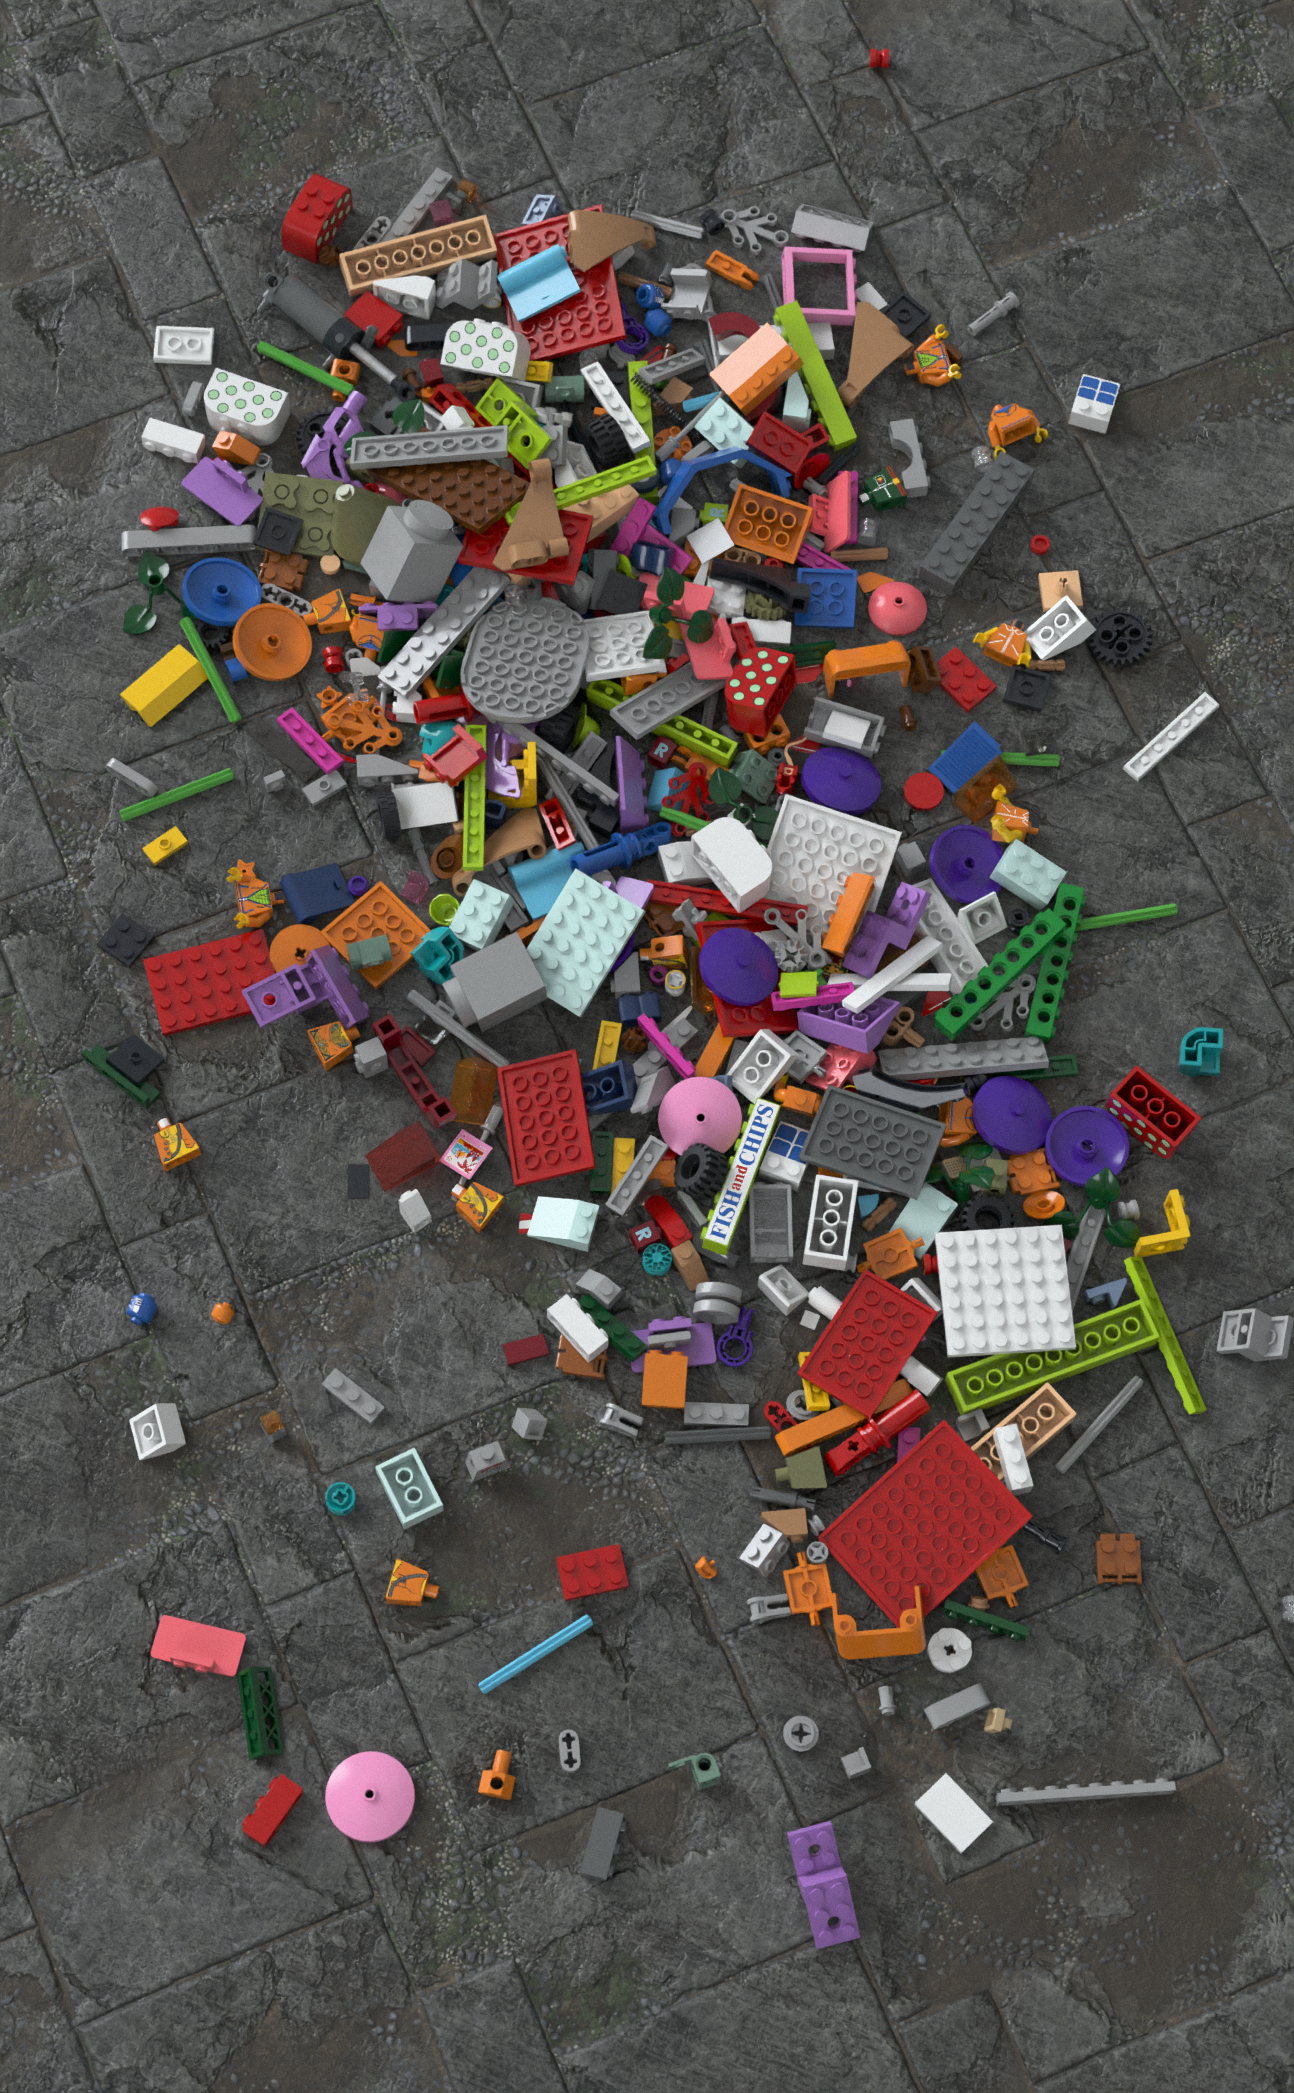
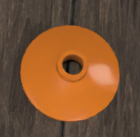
M1055 1191L1033 1193L1023 1203L1024 1212L1036 1219L1051 1218L1054 1213L1062 1211L1065 1207L1064 1197Z

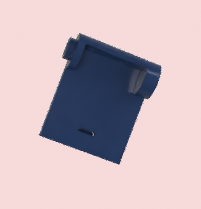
M337 863L296 874L288 873L281 878L282 880L279 883L298 924L309 925L316 921L319 915L348 908L355 903Z

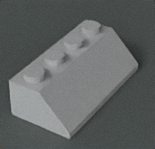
M801 204L796 210L791 232L796 233L795 236L799 238L811 237L819 243L827 241L831 242L832 246L843 248V246H847L854 252H861V250L865 251L874 222Z

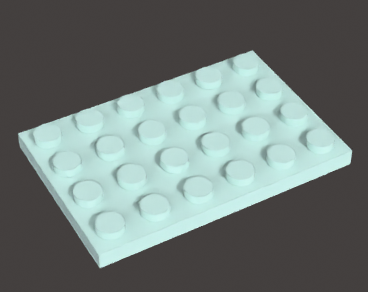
M576 868L526 950L545 984L547 997L582 1017L646 911Z

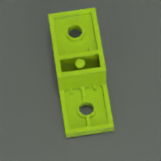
M497 378L475 407L492 426L508 425V451L526 469H529L528 462L538 460L553 441V438L536 422L539 415L501 378ZM502 400L504 406L503 409L499 411L497 408V404L499 401ZM527 436H529L531 442L529 446L526 447L524 444V439Z

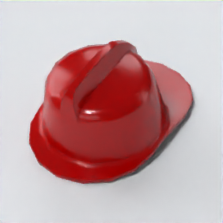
M819 453L811 458L805 457L797 473L791 476L794 487L797 489L804 488L803 483L808 477H811L813 480L817 479L829 466V456L825 453Z

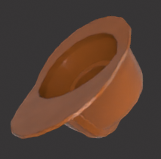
M455 834L449 836L434 851L430 865L436 876L442 879H449L463 867V835Z

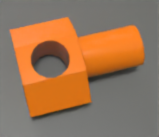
M334 359L330 374L351 385H357L361 366L356 362ZM334 389L332 399L344 402L346 395Z
M504 1750L496 1751L492 1771L483 1770L478 1790L480 1794L504 1800L511 1799L516 1777L507 1773L512 1753ZM494 1780H500L503 1782V1786L501 1789L495 1790L491 1787V1783Z

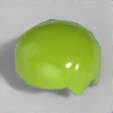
M440 894L433 898L429 905V914L439 925L450 927L460 907V903L450 894Z

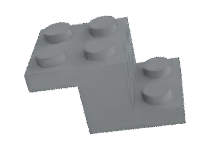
M461 258L440 271L437 276L436 306L442 309L450 303L456 302L473 310L496 295L498 262L490 260L479 267Z
M1256 1308L1223 1312L1216 1351L1220 1354L1239 1353L1254 1362L1286 1359L1294 1318L1289 1315L1271 1317Z

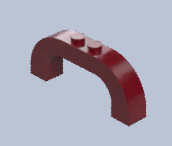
M726 312L708 318L714 336L718 341L734 335H741L749 339L760 329V326L753 319L741 313ZM783 384L746 416L747 421L752 426L757 424L764 411L772 415L782 398Z
M391 1014L373 1023L372 1027L375 1037L378 1036L387 1054L390 1066L426 1119L436 1129L456 1119L457 1112L447 1097H439L413 1059L403 1041L401 1029Z

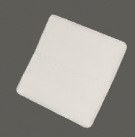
M805 1310L800 1324L815 1330L820 1315Z

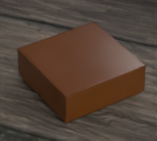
M948 344L945 349L950 364H957L961 367L962 353L953 344Z

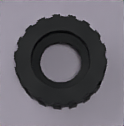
M394 792L377 794L378 813L384 838L401 836V824Z

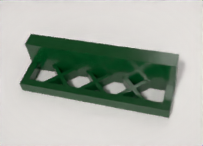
M96 1044L91 1051L86 1048L82 1051L83 1059L88 1065L148 1110L161 1095L160 1091L144 1080L138 1086H135L108 1065L106 1058L110 1053L99 1044Z
M248 1667L237 1672L249 1760L259 1759L263 1756L284 1754L271 1667ZM258 1673L265 1674L266 1682L264 1685L259 1681ZM263 1694L268 1698L269 1704L267 1707L262 1702L261 1696ZM266 1715L271 1719L272 1726L270 1728L265 1724ZM269 1737L274 1741L275 1749L269 1750Z

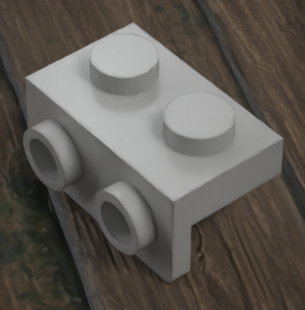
M763 1524L739 1559L746 1565L758 1570L763 1577L767 1578L783 1554L787 1552L790 1542L782 1532Z

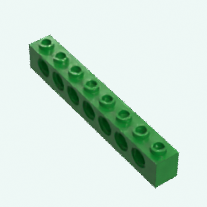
M1060 882L1053 912L1065 923L1069 924V929H1065V932L1043 953L1024 1038L1035 1036L1042 1039L1045 1044H1048L1050 1038H1054L1057 1026H1053L1054 1019L1059 1018L1061 1007H1057L1059 1000H1063L1065 989L1062 988L1063 981L1067 982L1069 970L1066 969L1067 963H1071L1074 951H1070L1071 944L1075 945L1078 933L1074 931L1076 926H1080L1082 914L1078 913L1080 907L1084 908L1086 896L1083 895L1084 888ZM1070 905L1074 910H1066L1064 906ZM1062 942L1065 945V947L1060 948L1056 945V943ZM1056 960L1060 962L1061 965L1054 966L1051 963V961ZM1053 979L1057 984L1050 985L1047 980ZM1043 998H1050L1052 1003H1045ZM1038 1017H1046L1048 1022L1043 1023Z
M1049 908L1044 913L1042 911L1035 916L1034 922L1030 926L1026 925L1020 931V936L1016 940L1013 938L1008 942L1005 951L1002 953L998 952L992 958V963L988 967L984 966L977 973L978 977L974 981L969 980L964 985V990L959 995L956 993L949 1000L950 1004L945 1009L942 1007L936 1012L934 1026L953 1041L1065 932L1066 923ZM1042 929L1046 934L1040 935L1036 931ZM1029 943L1032 947L1024 948L1022 944ZM1016 957L1018 961L1011 962L1008 960V958ZM1000 970L1004 975L997 976L994 974V971ZM987 984L990 988L984 990L980 988V985ZM973 998L976 1002L970 1004L966 1002V999ZM959 1012L961 1016L953 1017L951 1013Z

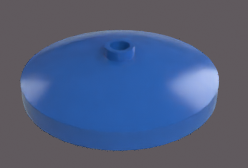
M216 557L201 560L190 567L183 580L182 597L187 608L199 619L217 626H234L247 610L260 604L262 590L255 574L245 565L232 559Z

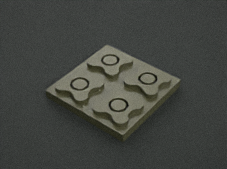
M266 472L258 527L266 507L304 520L292 553L320 558L325 555L333 556L335 549L331 542V529L335 495L337 489L344 485V482ZM255 546L256 550H265L264 548Z

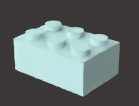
M719 398L694 426L719 451L736 446L753 454L756 452L745 445L754 427L722 398ZM739 458L731 462L741 469L747 460Z
M1015 839L1007 847L989 878L1040 911L1049 903L1066 871Z
M473 879L449 928L463 945L480 951L494 943L514 900L509 894Z
M415 1448L375 1466L376 1473L404 1530L443 1511V1504Z

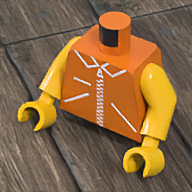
M1014 620L1011 626L1002 623L999 628L994 627L985 633L979 632L976 634L973 643H980L981 648L984 646L983 655L1011 668L1013 665H1020V663L1026 664L1027 668L1030 665L1031 647L1030 643L1026 640L1027 634L1022 632L1024 624L1021 621Z
M999 784L992 792L993 799H999L994 815L991 818L992 840L1012 843L1017 839L1023 843L1026 833L1038 834L1039 823L1029 822V812L1013 806L1008 798L1003 796L1006 794L1005 787Z

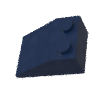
M619 1060L582 1074L588 1116L623 1111L632 1107L638 1090L633 1065Z

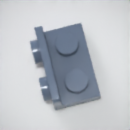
M536 194L521 223L522 226L559 216L562 206L556 196Z

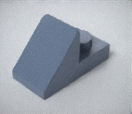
M1123 1278L1086 1290L1083 1296L1086 1304H1099L1105 1301L1106 1298L1110 1309L1114 1310L1127 1280Z

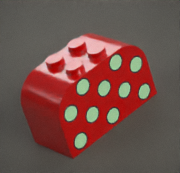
M314 173L308 179L285 216L281 230L283 249L317 264L320 260V248L331 243L353 208L351 189Z
M764 647L755 648L748 651L742 657L739 664L735 665L731 678H728L725 684L728 721L734 729L764 738L767 737L797 684L795 657L793 654Z
M1137 1065L1111 1092L1106 1103L1107 1111L1119 1120L1125 1130L1152 1152L1166 1159H1169L1196 1130L1201 1120L1199 1115Z

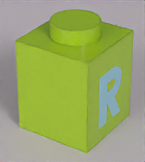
M705 503L704 510H700L699 521L703 522V526L719 518L722 525L725 526L728 516V505Z

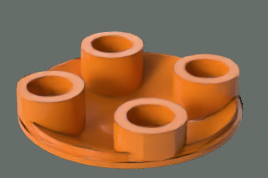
M673 426L660 431L654 438L655 453L668 441L669 436L675 438L681 432V429ZM687 435L679 441L681 447L679 449L676 448L666 459L676 458L681 461L682 457L692 449L691 441Z

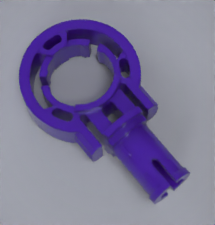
M621 302L626 334L636 335L639 338V342H628L626 344V339L616 341V344L625 353L639 354L645 349L649 341L648 332L642 325L638 324L636 318L629 316L625 304Z
M744 1306L740 1308L739 1320L734 1327L732 1336L730 1334L733 1325L729 1324L727 1332L717 1342L718 1358L729 1367L745 1365L750 1360L753 1352L751 1341L753 1332L749 1331L746 1341L744 1339L754 1310L748 1308L747 1315L744 1316L747 1308ZM738 1332L742 1333L740 1337L737 1336ZM738 1340L745 1348L742 1356L744 1357L747 1351L749 1354L743 1361L736 1363V1361L742 1359L741 1356L732 1358L726 1352H723L726 1357L724 1359L720 1352L721 1343H724L722 1350H725V1345L728 1341Z

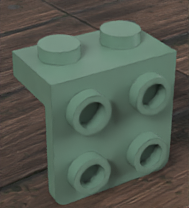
M753 749L738 753L734 759L733 767L728 772L734 774L740 780L742 790L759 803H766L777 783L778 769Z

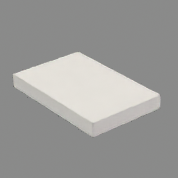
M156 326L154 363L212 365L214 328Z
M437 782L392 790L398 807L401 829L459 820L454 787L450 788L445 782L443 784Z
M947 1773L914 1803L919 1811L960 1853L993 1823Z

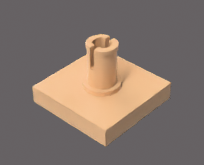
M1078 570L1039 573L1038 580L1043 612L1049 611L1066 595L1079 609L1083 608Z

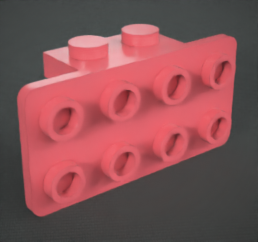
M844 471L826 484L828 493L825 498L816 494H812L808 498V506L816 510L809 531L824 536V552L828 554L847 542L851 536V473L849 471Z
M646 572L640 575L639 581L648 585L639 608L650 610L653 606L665 604L660 602L656 593L661 576ZM684 581L685 590L683 597L680 600H674L673 605L666 608L671 611L672 616L691 620L694 612L698 610L708 611L715 591L712 587Z
M712 617L714 624L713 635L704 643L692 642L687 637L689 625L678 622L695 676L699 680L728 679L733 674L730 660L733 653L736 652V643L732 639L731 628L727 625L725 618H718L716 622V619ZM679 618V619H682V620H686V621L691 622V620L684 619V618Z
M830 1043L826 1049L828 1055L819 1065L827 1070V1075L821 1078L813 1072L805 1081L808 1085L825 1091L828 1085L841 1088L846 1083L847 1085L855 1086L852 1079L854 1072L858 1069L873 1066L878 1058L873 1050L867 1054Z
M163 1615L157 1629L151 1656L155 1659L171 1662L176 1667L186 1668L188 1666L195 1668L194 1670L200 1673H207L209 1671L234 1677L238 1670L246 1637L242 1633Z

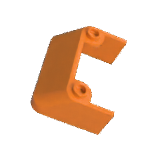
M893 640L885 644L829 651L825 656L823 666L829 699L833 698L836 680L899 671L902 686L907 687L911 661L903 644Z
M914 1586L916 1609H908L901 1614V1628L857 1631L856 1622L853 1617L840 1615L838 1594L831 1593L834 1629L839 1654L844 1659L852 1660L921 1653L926 1646L921 1587Z

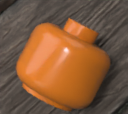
M217 1303L211 1312V1316L215 1321L224 1325L231 1321L235 1312L231 1309L232 1305L229 1303Z

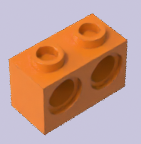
M779 714L766 738L745 732L743 733V738L750 750L753 749L758 754L765 755L773 748H782L790 741V731L781 714ZM778 731V732H780L781 734H780V735H775V734H773L772 732ZM755 739H761V740H763V741H762V742H756V741H754V740H755Z

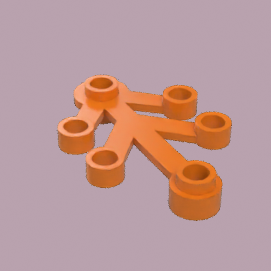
M360 700L355 701L351 709L358 715L363 724L342 719L337 713L329 714L325 720L326 727L331 731H336L342 727L361 732L353 738L348 737L345 739L343 747L348 751L353 750L356 745L372 736L380 737V739L374 743L367 742L364 745L363 753L365 755L374 754L376 750L385 745L397 746L402 740V732L397 727L390 726L383 715L384 710L381 706H374L371 710V716L377 719L382 729L374 726L364 711V703ZM355 705H360L361 709L357 710ZM374 710H379L381 714L376 715ZM331 718H336L338 722L333 723ZM394 733L396 738H391L389 734ZM346 742H352L353 746L349 747ZM367 746L372 748L371 752L366 750Z

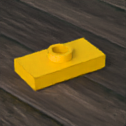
M175 826L142 849L155 866L187 845L188 841Z

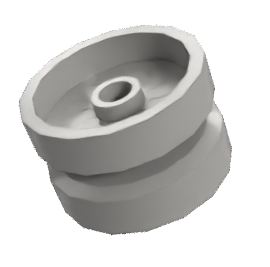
M720 1282L699 1283L696 1286L695 1298L698 1301L694 1303L693 1317L699 1321L716 1325L737 1323L740 1312L737 1305L741 1304L742 1290L736 1286Z

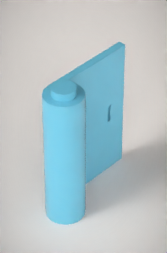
M556 244L497 275L519 323L581 292L565 259L568 255L563 246L559 247Z
M576 841V843L559 852L557 848L551 849L541 859L530 858L508 867L510 877L533 921L547 916L573 873L570 867V858L585 852L581 842L578 843Z

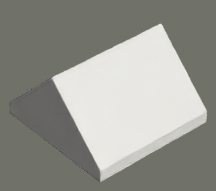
M992 892L959 910L957 917L974 945L1008 927L996 892Z
M782 1265L761 1274L758 1278V1288L786 1316L802 1303L809 1294Z

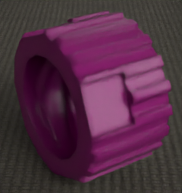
M659 965L651 968L649 973L650 982L657 986L663 985L668 974L666 968ZM660 972L663 974V977L656 979L654 973Z

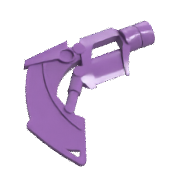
M353 390L344 405L334 409L323 426L325 433L322 439L317 434L315 435L301 462L303 469L306 467L310 477L343 481L344 485L350 484L363 489L359 480H350L344 458H349V455L344 451V445L347 440L354 434L364 431L357 417L367 402L366 397L361 393ZM345 414L350 417V420L338 436L334 427L342 415ZM332 445L335 447L333 456L342 479L334 476L330 467L329 453Z
M540 721L520 724L531 731L536 726H540ZM489 722L486 725V755L488 758L486 759L485 789L500 795L519 799L521 797L517 770L515 766L509 765L511 744L517 745L520 743L518 741L519 738L513 734L508 735L502 730V726L498 723L493 724ZM502 737V761L500 762L496 759L495 754L498 742Z

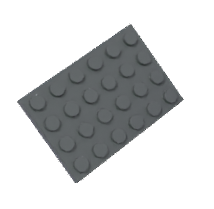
M828 1085L800 1152L799 1160L918 1200L947 1124Z

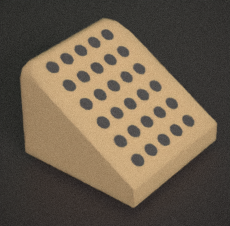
M961 1156L942 1161L945 1171L952 1182L959 1177L960 1172L966 1170Z

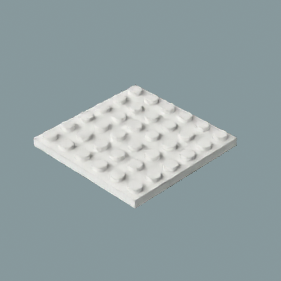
M786 794L767 848L768 856L772 862V873L769 891L763 898L807 905L808 918L806 919V930L810 931L812 924L819 923L823 927V932L821 933L823 935L830 928V925L827 923L831 914H836L838 909L836 902L839 895H844L846 888L843 886L847 876H852L853 872L873 876L876 880V886L857 928L856 935L867 910L873 913L876 911L902 832ZM815 925L813 931L815 933L820 932V926Z
M1062 1225L935 1233L947 1357L1071 1350L1076 1348Z

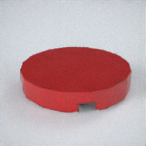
M925 772L916 773L909 777L905 783L904 799L915 810L931 811L938 807L943 798V784L933 774Z

